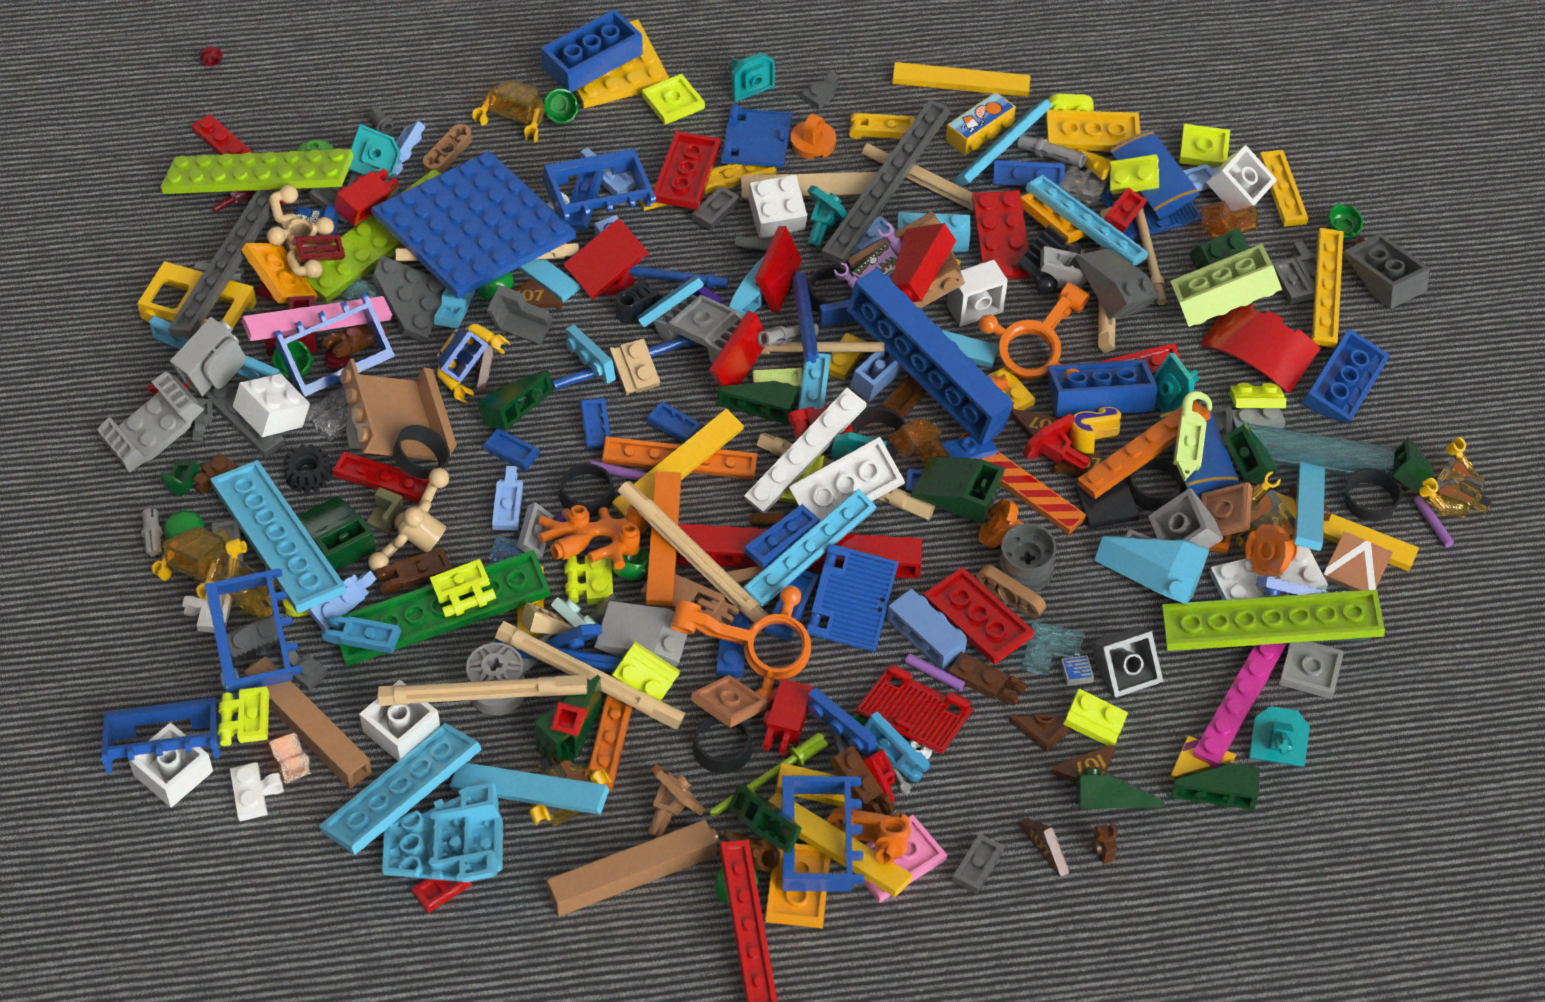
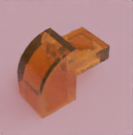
M1224 200L1202 207V224L1213 239L1237 228H1240L1243 234L1258 229V211L1255 206H1250L1231 212Z
M924 419L910 421L889 438L903 459L915 452L918 453L925 464H927L930 457H951L937 438L942 431L935 424Z
M296 732L267 742L274 763L285 784L311 774L308 766L310 761L307 753H303Z

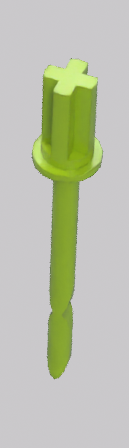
M817 733L798 747H791L789 749L791 756L781 763L789 765L796 763L802 767L807 759L827 747L828 743L824 740V736L821 733ZM781 763L748 784L747 787L754 791L778 775ZM733 795L710 810L711 817L717 816L726 810Z

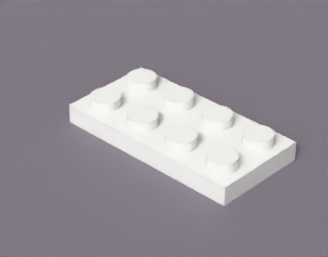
M879 437L789 486L798 505L803 504L821 521L858 488L873 501L901 486L905 481Z
M1297 546L1296 557L1282 574L1268 576L1326 591L1328 586L1310 549L1302 546ZM1246 558L1210 568L1209 574L1222 600L1275 596L1264 594V588L1256 587L1257 577L1260 575L1251 569L1253 565L1250 559ZM1280 593V596H1289L1288 594Z

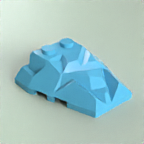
M494 782L465 787L458 791L459 797L446 803L440 799L434 802L435 808L422 814L416 810L391 824L384 831L382 865L384 875L470 882L496 876L498 871L503 869V822L499 813V802Z

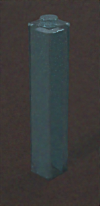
M1242 423V425L1246 424L1268 449L1275 464L1298 468L1301 461L1325 467V472L1350 476L1355 471L1363 468L1381 469L1389 474L1393 470L1395 447Z

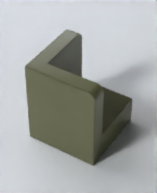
M380 487L375 493L376 508L368 518L367 525L390 534L394 528L395 517L399 513L405 512L403 497Z

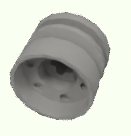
M504 643L482 645L473 651L467 660L466 674L468 682L525 679L524 663L520 653L512 646ZM525 697L471 700V702L479 711L488 715H504L518 708Z

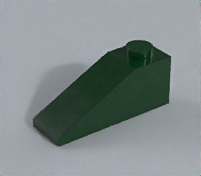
M542 370L497 388L479 401L478 407L483 424L505 431L553 392L549 371Z
M778 381L719 386L717 406L789 425L788 414L796 409L799 387Z
M1230 764L1175 779L1171 798L1254 810L1259 796L1260 768L1252 767L1248 764Z
M1090 766L1084 767V771H1076V805L1080 809L1164 808V801L1159 797L1105 771H1101L1100 767Z

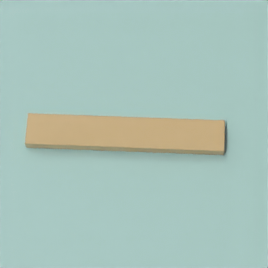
M877 172L741 176L742 201L748 200L750 182L796 175L803 199H812L807 192L811 185L818 187L828 195L833 193L838 198H857L862 195Z

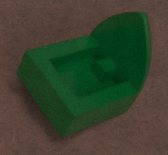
M176 461L170 475L161 472L160 476L163 485L176 497L182 496L190 491L195 482L193 478L198 474L201 466L195 461Z

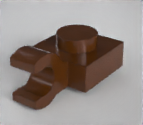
M218 453L201 467L202 472L193 478V481L198 483L195 486V490L201 494L206 493L211 487L210 478L236 469L238 465L221 453Z
M1111 821L1109 826L1107 824L1095 826L1094 838L1091 840L1093 851L1096 855H1100L1103 864L1113 862L1117 851L1114 839L1118 834V830L1114 822Z

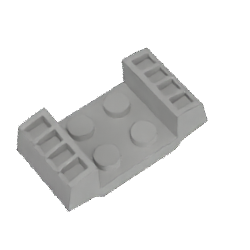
M690 295L654 320V324L659 336L665 341L684 336L706 346L710 361L713 363L743 317L737 310L708 297Z
M167 371L152 381L159 392L124 422L118 425L109 417L97 429L103 442L129 473L144 462L151 461L186 432L190 428L192 421L204 410L182 382Z

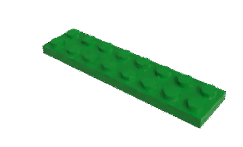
M531 550L484 566L490 585L481 588L482 592L493 589L496 599L488 601L487 605L480 608L475 606L464 610V614L459 616L454 614L445 617L442 607L450 605L451 601L440 604L433 586L429 585L341 615V617L348 618L351 616L400 626L401 634L394 649L397 650L522 607L526 603H533L551 596V592L535 551ZM470 592L459 596V600L474 596V593ZM339 644L347 667L385 654V652Z

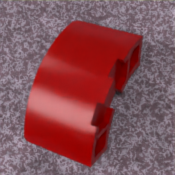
M1254 304L1239 306L1229 310L1224 315H1220L1202 340L1201 345L1205 348L1224 352L1249 364L1280 386L1286 393H1290L1321 349L1300 329L1294 332L1282 324L1284 319L1268 310L1265 314L1254 310Z

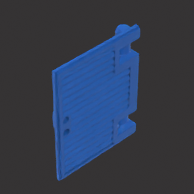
M732 104L730 106L728 126L721 152V163L784 167L793 112L739 109L737 104ZM738 117H745V121H738ZM731 152H739L738 156H731Z
M1107 188L1105 193L1100 195L1107 208L1115 204L1112 197L1117 196L1112 195L1110 188ZM1193 200L1163 220L1158 219L1147 202L1143 207L1150 235L1204 221ZM1136 217L1123 232L1131 240L1141 238Z
M829 544L807 627L808 634L876 653L899 562ZM837 556L845 558L842 569L834 567ZM821 616L829 617L827 629L819 627Z

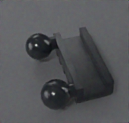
M1048 225L1014 266L1017 270L1021 267L1031 275L1029 280L1037 283V289L1042 294H1050L1056 288V282L1053 277L1040 274L1042 272L1040 271L1042 248L1047 246L1081 254L1078 246L1066 244L1067 239L1050 225Z

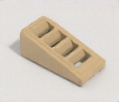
M532 603L525 604L521 620L530 632L560 635L575 628L563 616Z

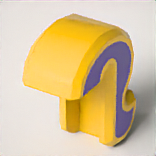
M1102 407L1098 409V413L1091 411L1076 413L1073 415L1075 421L1070 429L1068 438L1072 441L1071 446L1077 451L1093 454L1096 439L1111 438L1119 435L1121 412L1113 407Z

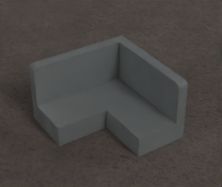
M499 285L487 309L498 330L538 345L543 343L553 322V318L548 310L527 303L522 293Z

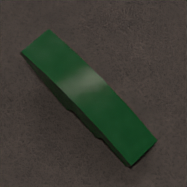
M738 784L728 810L739 816L738 819L750 827L749 830L785 853L791 854L802 827L770 801L749 787Z

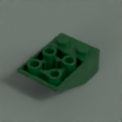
M1237 228L1199 245L1188 254L1198 270L1250 248L1240 228Z
M930 457L911 497L983 524L1001 488L1005 468L983 459Z
M338 496L297 516L335 572L376 551L374 534L358 512Z
M596 675L591 680H587V694L567 695L559 701L588 709L578 736L551 729L557 705L550 711L541 713L534 722L537 752L544 758L550 757L555 764L553 767L565 760H570V764L580 756L602 708L601 677L599 675Z

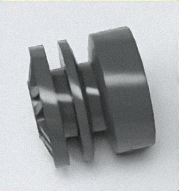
M1024 523L1015 525L1006 532L1002 539L999 570L1033 592L1040 591L1049 584L1053 577L1057 546L1054 536L1046 528L1038 524Z

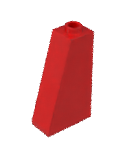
M945 223L909 228L904 232L891 281L901 291L905 292L912 302L922 301L956 243V239Z

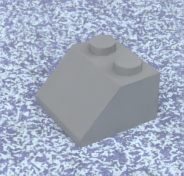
M1191 488L1148 516L1157 539L1186 540L1207 549L1223 540L1214 517Z

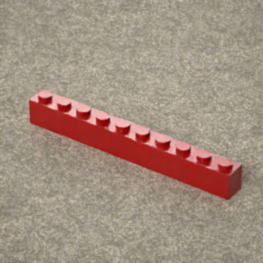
M678 523V526L719 566L742 569L759 566L744 553V547L768 529ZM854 533L847 534L835 544L899 562L895 578L920 579L922 538L889 537L886 535L872 536ZM677 551L676 565H692ZM827 552L805 571L822 573ZM837 556L834 567L842 568L845 558Z

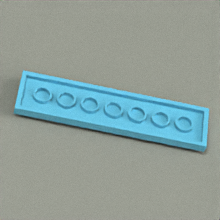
M258 460L210 478L211 486L268 571L282 569L283 575L274 578L280 589L287 593V599L297 614L346 594L345 584Z

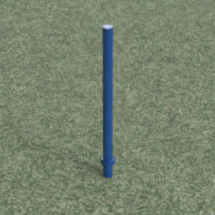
M634 266L629 270L630 274L634 276L683 282L688 276L692 278L696 275L693 273ZM709 273V275L698 274L703 284L707 285V288H713V286L728 287V278L716 277L712 273Z
M682 336L650 347L648 350L650 356L654 357L686 345L688 347L694 346L695 341ZM591 368L553 380L552 386L554 390H558L596 377Z

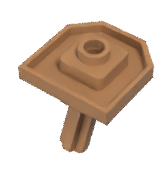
M658 764L651 769L654 775L662 782L653 803L657 810L648 830L650 835L658 838L665 835L672 814L677 816L685 807H688L701 816L706 809L693 797L694 794L688 789L691 784L680 773L675 776Z

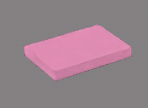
M911 815L909 817L911 834L908 839V850L893 862L912 873L911 882L947 860V854L916 817ZM869 842L866 844V846L876 851L875 843ZM864 879L863 884L879 903L891 896Z

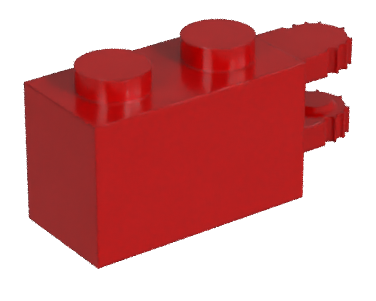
M385 169L377 173L371 171L365 176L361 175L353 184L348 187H342L337 192L334 209L355 227L372 215V207L390 199L391 192L397 188L399 181L393 178L385 183L384 180L388 176V171Z
M781 679L779 687L773 688L770 698V704H773L771 711L766 710L763 719V726L767 727L763 750H770L773 739L782 741L779 746V753L785 756L790 744L798 745L809 712L808 693L813 690V686Z

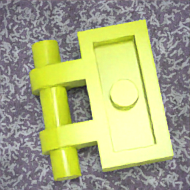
M576 555L567 559V563L564 565V573L567 576L565 593L568 595V599L578 603L579 596H587V605L598 604L601 600L613 594L611 558H603L591 563L588 556L585 555V564H578ZM578 577H586V583L580 584Z
M480 559L430 577L439 603L451 601L450 605L442 607L445 617L454 614L459 616L464 614V610L475 606L480 608L487 605L488 601L496 599L493 589L482 592L481 588L489 586L490 582ZM470 592L474 593V596L459 600V596Z
M267 686L240 689L239 699L233 700V694L224 693L222 695V702L219 703L221 723L218 725V735L220 736V744L222 746L231 745L234 734H237L240 743L268 740L269 690ZM238 712V721H232V715Z

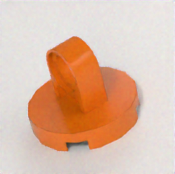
M812 113L806 121L799 123L793 128L790 136V143L793 146L792 150L798 156L808 160H814V157L819 156L826 158L833 153L836 147V133L831 126L825 123L824 118Z
M1006 499L998 501L988 513L991 518L987 525L983 523L980 527L979 541L988 548H996L1002 543V539L1009 529L1015 525L1024 524L1017 519L1018 505Z
M1262 524L1256 531H1252L1249 534L1245 554L1246 558L1251 560L1253 565L1251 569L1260 576H1277L1282 574L1296 557L1297 545L1290 539L1284 528L1274 524Z

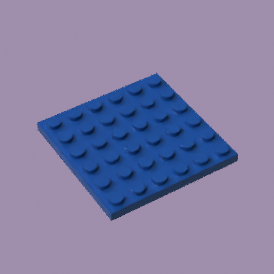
M490 151L372 207V215L457 299L576 238V231Z

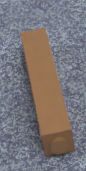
M265 656L260 661L252 663L244 671L245 677L279 669ZM292 681L267 686L269 690V708L349 789L372 773L369 758Z
M706 820L700 821L547 879L548 894L560 917L716 857L717 845L719 844L717 832L714 828H709Z

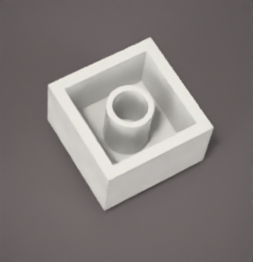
M1245 145L1231 155L1206 183L1238 217L1253 207L1277 179Z
M796 175L750 182L748 200L759 238L774 235L778 226H786L789 232L805 230L807 212Z
M995 260L960 270L965 284L949 292L947 299V308L958 325L961 327L976 322L986 314L996 315L1002 313L1008 280Z
M281 373L239 383L233 408L261 437L303 427L310 403Z
M398 680L393 686L406 684ZM377 698L359 714L362 731L397 761L440 727L438 711L428 702L380 706Z
M170 722L149 741L186 735ZM193 747L192 752L188 753L185 752V749L164 751L163 756L157 757L156 753L135 755V760L129 761L133 775L170 807L174 806L213 772L208 753L200 747Z

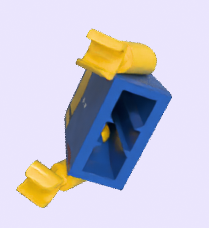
M472 324L465 329L457 327L436 355L439 364L437 369L438 378L451 391H454V397L464 403H468L464 399L465 394L468 393L474 396V392L460 385V383L487 346L491 343L494 349L500 354H504L505 352L500 346L503 343L510 345V342L502 335L498 334L495 336L493 332L479 324Z

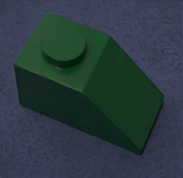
M1246 424L1241 425L1224 436L1227 446L1245 481L1259 484L1265 480V475L1269 471H1274L1270 476L1278 472L1268 449Z
M1409 437L1391 454L1393 476L1417 494L1420 488L1423 487V481L1429 478L1434 479L1433 465Z

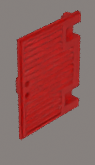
M890 665L854 713L869 719L872 714L878 712L900 735L943 754L973 712L972 707H970L971 702L953 692H948L947 695H944L913 680L911 672L896 665ZM893 676L903 681L900 688L889 683ZM950 704L961 708L958 715L947 711Z

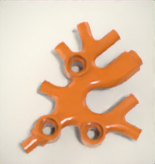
M631 504L627 508V517L622 519H613L610 517L608 508H600L598 511L600 520L596 522H589V512L586 507L576 505L571 510L569 508L563 510L562 516L567 520L566 522L556 521L544 515L541 516L539 525L550 530L539 533L538 539L543 544L561 536L569 535L555 540L554 544L550 547L551 553L556 560L560 558L565 560L581 553L589 545L592 538L597 536L609 537L612 540L611 544L591 551L587 556L591 563L603 558H611L614 567L620 570L625 567L623 554L630 556L639 552L640 533L645 532L650 524Z

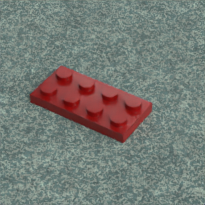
M676 131L653 191L656 203L698 210L721 147V138Z
M1020 190L973 193L972 205L981 263L995 260L1007 280L1030 279L1031 275L1023 268L1019 267L1017 270L1014 267L1029 249Z
M963 567L923 593L929 605L937 612L943 613L947 621L953 627L960 629L967 638V641L993 665L1034 637V630Z

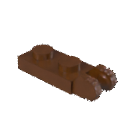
M368 323L349 327L336 334L332 333L324 338L322 345L326 350L332 348L333 355L336 358H341L377 343ZM381 324L382 329L386 337L388 338L389 329H387L385 326Z
M442 548L393 562L392 565L376 570L374 576L377 581L389 580L382 583L379 587L383 594L397 592L400 588L404 589L428 582L430 577L449 571L452 567Z
M963 652L959 654L948 672L964 681L966 686L1011 706L1017 704L1019 699L1018 695L1010 690L1022 694L1027 688L1025 683L1018 678L1009 676Z
M853 745L829 760L838 776H857L861 778V785L850 787L854 799L862 801V809L865 812L884 813L885 815L893 813L895 805L891 802L890 797L883 793L884 791Z

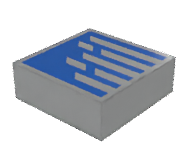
M1088 655L1061 659L1060 664L1067 686L1093 683L1094 676Z

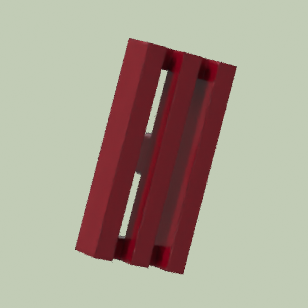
M340 234L294 237L292 240V244L296 246L294 251L295 254H298V263L311 259L317 261L343 260L346 256ZM336 243V245L302 247L305 244Z

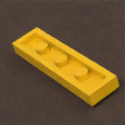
M1284 151L1261 152L1259 160L1277 179L1270 187L1283 226L1306 225L1308 216Z

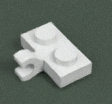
M234 592L219 595L225 628ZM184 596L182 604L185 607L184 615L196 616L199 614L197 630L215 633L206 597L204 596L202 600L193 596Z
M258 762L230 769L239 820L244 821L268 815L265 796L284 792L280 774H270L262 780Z

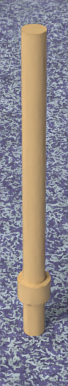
M1142 208L1136 216V221L1143 248L1149 252L1146 260L1151 276L1150 281L1159 295L1156 300L1159 305H1164L1167 302L1164 291L1165 282L1159 272L1146 217Z
M787 342V344L782 346L775 344L766 346L761 354H770V352H803L802 342ZM817 342L818 352H884L885 348L884 342Z

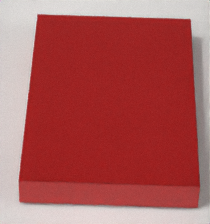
M618 218L563 265L594 300L646 257L649 252L621 219Z
M778 226L755 276V280L771 312H780L793 283L792 277L795 276V272L798 271L802 262L786 226Z
M748 310L709 368L718 386L741 384L765 348L758 343L757 339L759 332L765 330L756 313Z

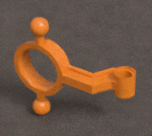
M1068 282L1058 297V303L1043 323L1036 320H1022L1005 329L998 324V320L994 315L986 314L980 318L979 328L983 333H994L1001 337L999 342L1001 361L1004 367L1011 371L1016 378L1025 381L1038 380L1048 374L1047 368L1049 365H1062L1058 362L1061 355V343L1054 329L1062 319H1067L1073 310L1080 313L1088 302L1090 294ZM1023 334L1039 336L1048 344L1051 357L1042 367L1036 369L1022 368L1015 364L1008 354L1010 342ZM1071 368V369L1066 370V371H1065V378H1066V380H1067L1068 374H1070V373H1072V372H1080V371H1079L1078 369H1075V368Z
M789 585L782 589L780 593V599L783 603L781 614L764 616L757 620L749 630L722 624L710 615L700 613L701 606L683 600L677 602L671 624L673 630L685 634H694L695 629H697L706 636L744 645V654L748 665L755 673L764 678L762 687L757 689L756 693L768 701L767 708L773 705L770 704L774 681L787 680L799 674L807 665L811 654V640L807 630L798 620L791 617L793 607L801 600V592L795 586ZM768 625H787L798 634L802 649L799 657L792 664L782 668H774L765 665L756 656L753 646L757 634Z

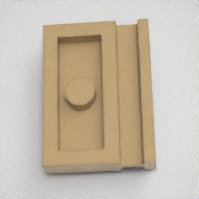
M644 339L626 343L617 348H610L609 353L625 396L629 395V393H637L660 386L658 374Z

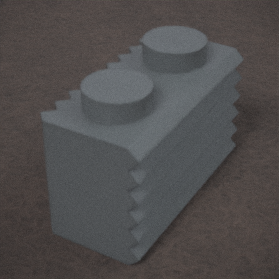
M274 614L227 633L233 664H236L237 661L241 662L242 659L246 660L247 657L251 658L252 655L256 656L257 653L261 654L262 651L266 652V649L271 650L272 646L276 648L277 644L280 645Z

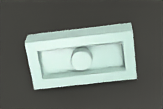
M557 597L551 604L574 627L598 624L590 616L586 615L584 617L579 613L581 610L580 606L571 599H568L566 602ZM597 636L590 640L596 642Z

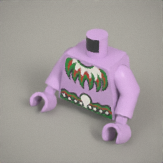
M887 223L890 227L888 234H883L881 229H878L879 234L884 239H888L890 244L885 242L852 272L854 277L850 275L847 264L840 263V266L846 272L839 274L834 270L838 280L848 281L847 285L853 289L855 281L877 267L892 279L902 241L899 237H895V229L890 223Z

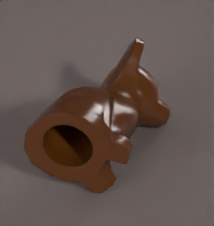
M731 830L723 832V842L749 840L753 866L756 869L770 871L778 865L780 852L777 847L763 838L759 840L747 838L745 834H739Z

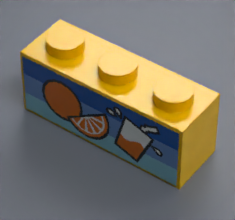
M995 92L947 124L945 141L966 156L970 152L977 150L989 139L995 138L1004 129L1010 128L1015 121L1016 106Z

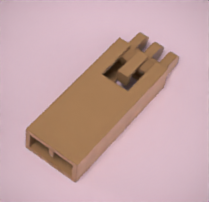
M675 574L673 606H657L675 612L679 600L692 603L696 601L701 608H706L705 611L700 610V613L708 614L722 624H731L734 621L733 616H737L740 612L736 606L726 602L723 594ZM647 582L640 591L643 601L645 602L647 594Z

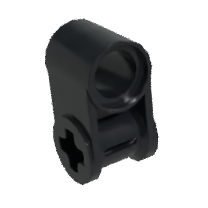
M646 280L637 282L635 285L617 294V319L624 323L635 321L640 313L662 299V295L654 292Z

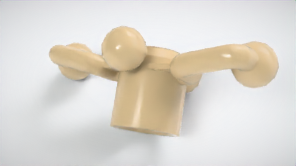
M292 185L282 186L280 191L274 192L270 196L269 203L275 221L282 224L283 228H270L267 233V239L270 244L277 246L285 242L286 251L288 252L287 260L293 274L317 278L323 271L321 263L311 259L302 262L305 264L300 266L297 262L298 254H295L294 251L296 246L292 244V240L294 237L317 236L316 233L330 235L333 232L334 224L327 217H321L313 224L309 220L300 219L296 214L283 215L279 201L288 204L295 202L298 197V191ZM305 244L302 247L316 246L317 244Z
M435 468L430 472L429 483L419 506H412L395 517L394 526L398 530L399 535L381 552H375L370 556L368 564L372 571L376 572L380 568L389 566V558L407 540L425 553H428L441 538L447 526L427 512L431 507V501L437 488H443L449 482V474L445 469Z

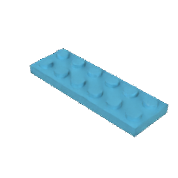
M444 723L319 825L322 833L355 855L482 749L478 741Z

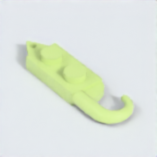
M1199 391L1190 392L1184 397L1178 425L1173 465H1177L1184 481L1201 467L1207 423L1200 414L1192 411L1193 401L1196 399L1203 400L1207 405V409L1212 410L1210 398Z

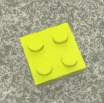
M682 74L642 90V97L664 125L705 109L704 100Z
M1184 124L1179 163L1196 166L1207 164L1211 168L1221 166L1228 159L1230 130Z

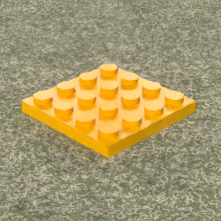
M639 20L630 21V23L642 33L643 54L575 90L583 108L641 94L643 89L670 79Z

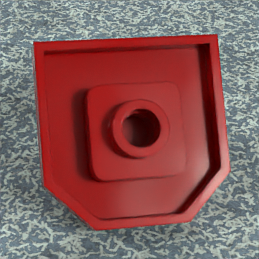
M1071 413L1048 426L1038 429L1035 435L1028 440L1022 453L1026 459L1032 460L1044 454L1059 464L1063 459L1081 471L1085 470L1090 462L1087 456L1070 447L1072 441L1068 438V434L1075 421Z

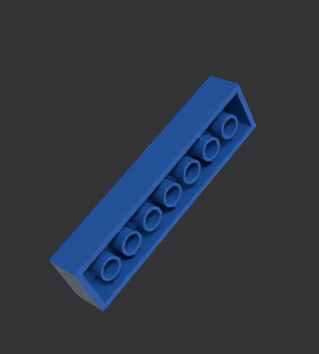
M878 267L855 281L847 312L877 342H884V349L981 446L1000 434L1005 427L1014 404L1009 395L1000 390L988 375H985L976 366V363L971 358H968L959 349L958 345L951 341L942 332L941 328L934 324L925 315L924 311L917 307L908 298L907 294L901 291L891 281L890 277L884 274Z

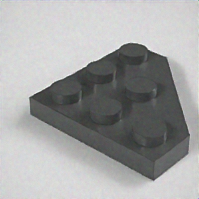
M381 256L372 277L373 282L381 289L391 313L395 315L399 322L398 327L402 334L426 343L434 324V316L442 304V294L446 287L433 276Z

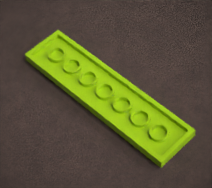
M352 149L179 156L174 158L161 185L163 194L276 190L281 189L285 185H292L296 189L342 187L354 155Z
M432 170L410 187L413 188L441 173L437 170ZM373 215L341 237L346 255L343 260L319 261L323 267L322 274L317 278H309L305 275V278L318 297L327 304L376 268L381 256L389 258L396 253V249L403 248L399 245V241Z
M1377 589L1188 602L1187 604H1162L1167 651L1384 637L1385 633Z

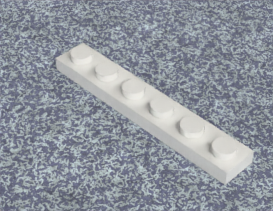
M846 388L744 495L745 500L759 512L766 513L789 489V486L793 485L834 442L835 436L840 435L866 408V402L849 388Z

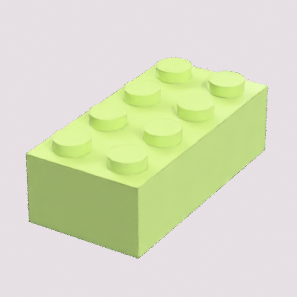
M1263 244L1171 280L1189 327L1202 324L1209 318L1224 315L1229 310L1239 306H1247L1254 300L1272 296L1275 292L1282 290L1273 264Z

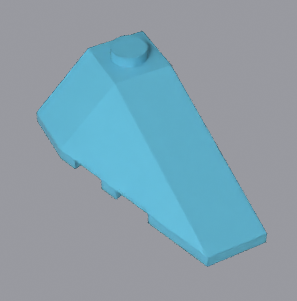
M1103 536L1094 561L1161 595L1187 604L1194 596L1210 549L1186 540L1174 541L1157 538L1136 539L1134 537Z

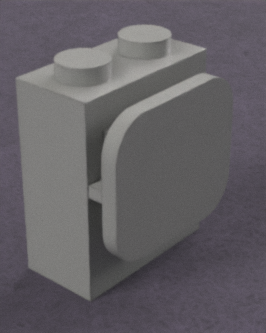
M212 317L201 326L170 360L183 383L187 384L188 387L202 397L212 386L217 389L224 387L245 362V354L238 344L239 340L231 333L233 329L223 320L218 322Z

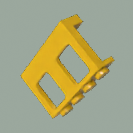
M164 261L137 303L141 319L149 322L153 316L172 323L204 272ZM232 280L228 282L218 298L220 301L232 304L223 318V321L232 329L245 308L253 309L257 303L253 286ZM163 283L187 291L177 308L171 309L151 303Z

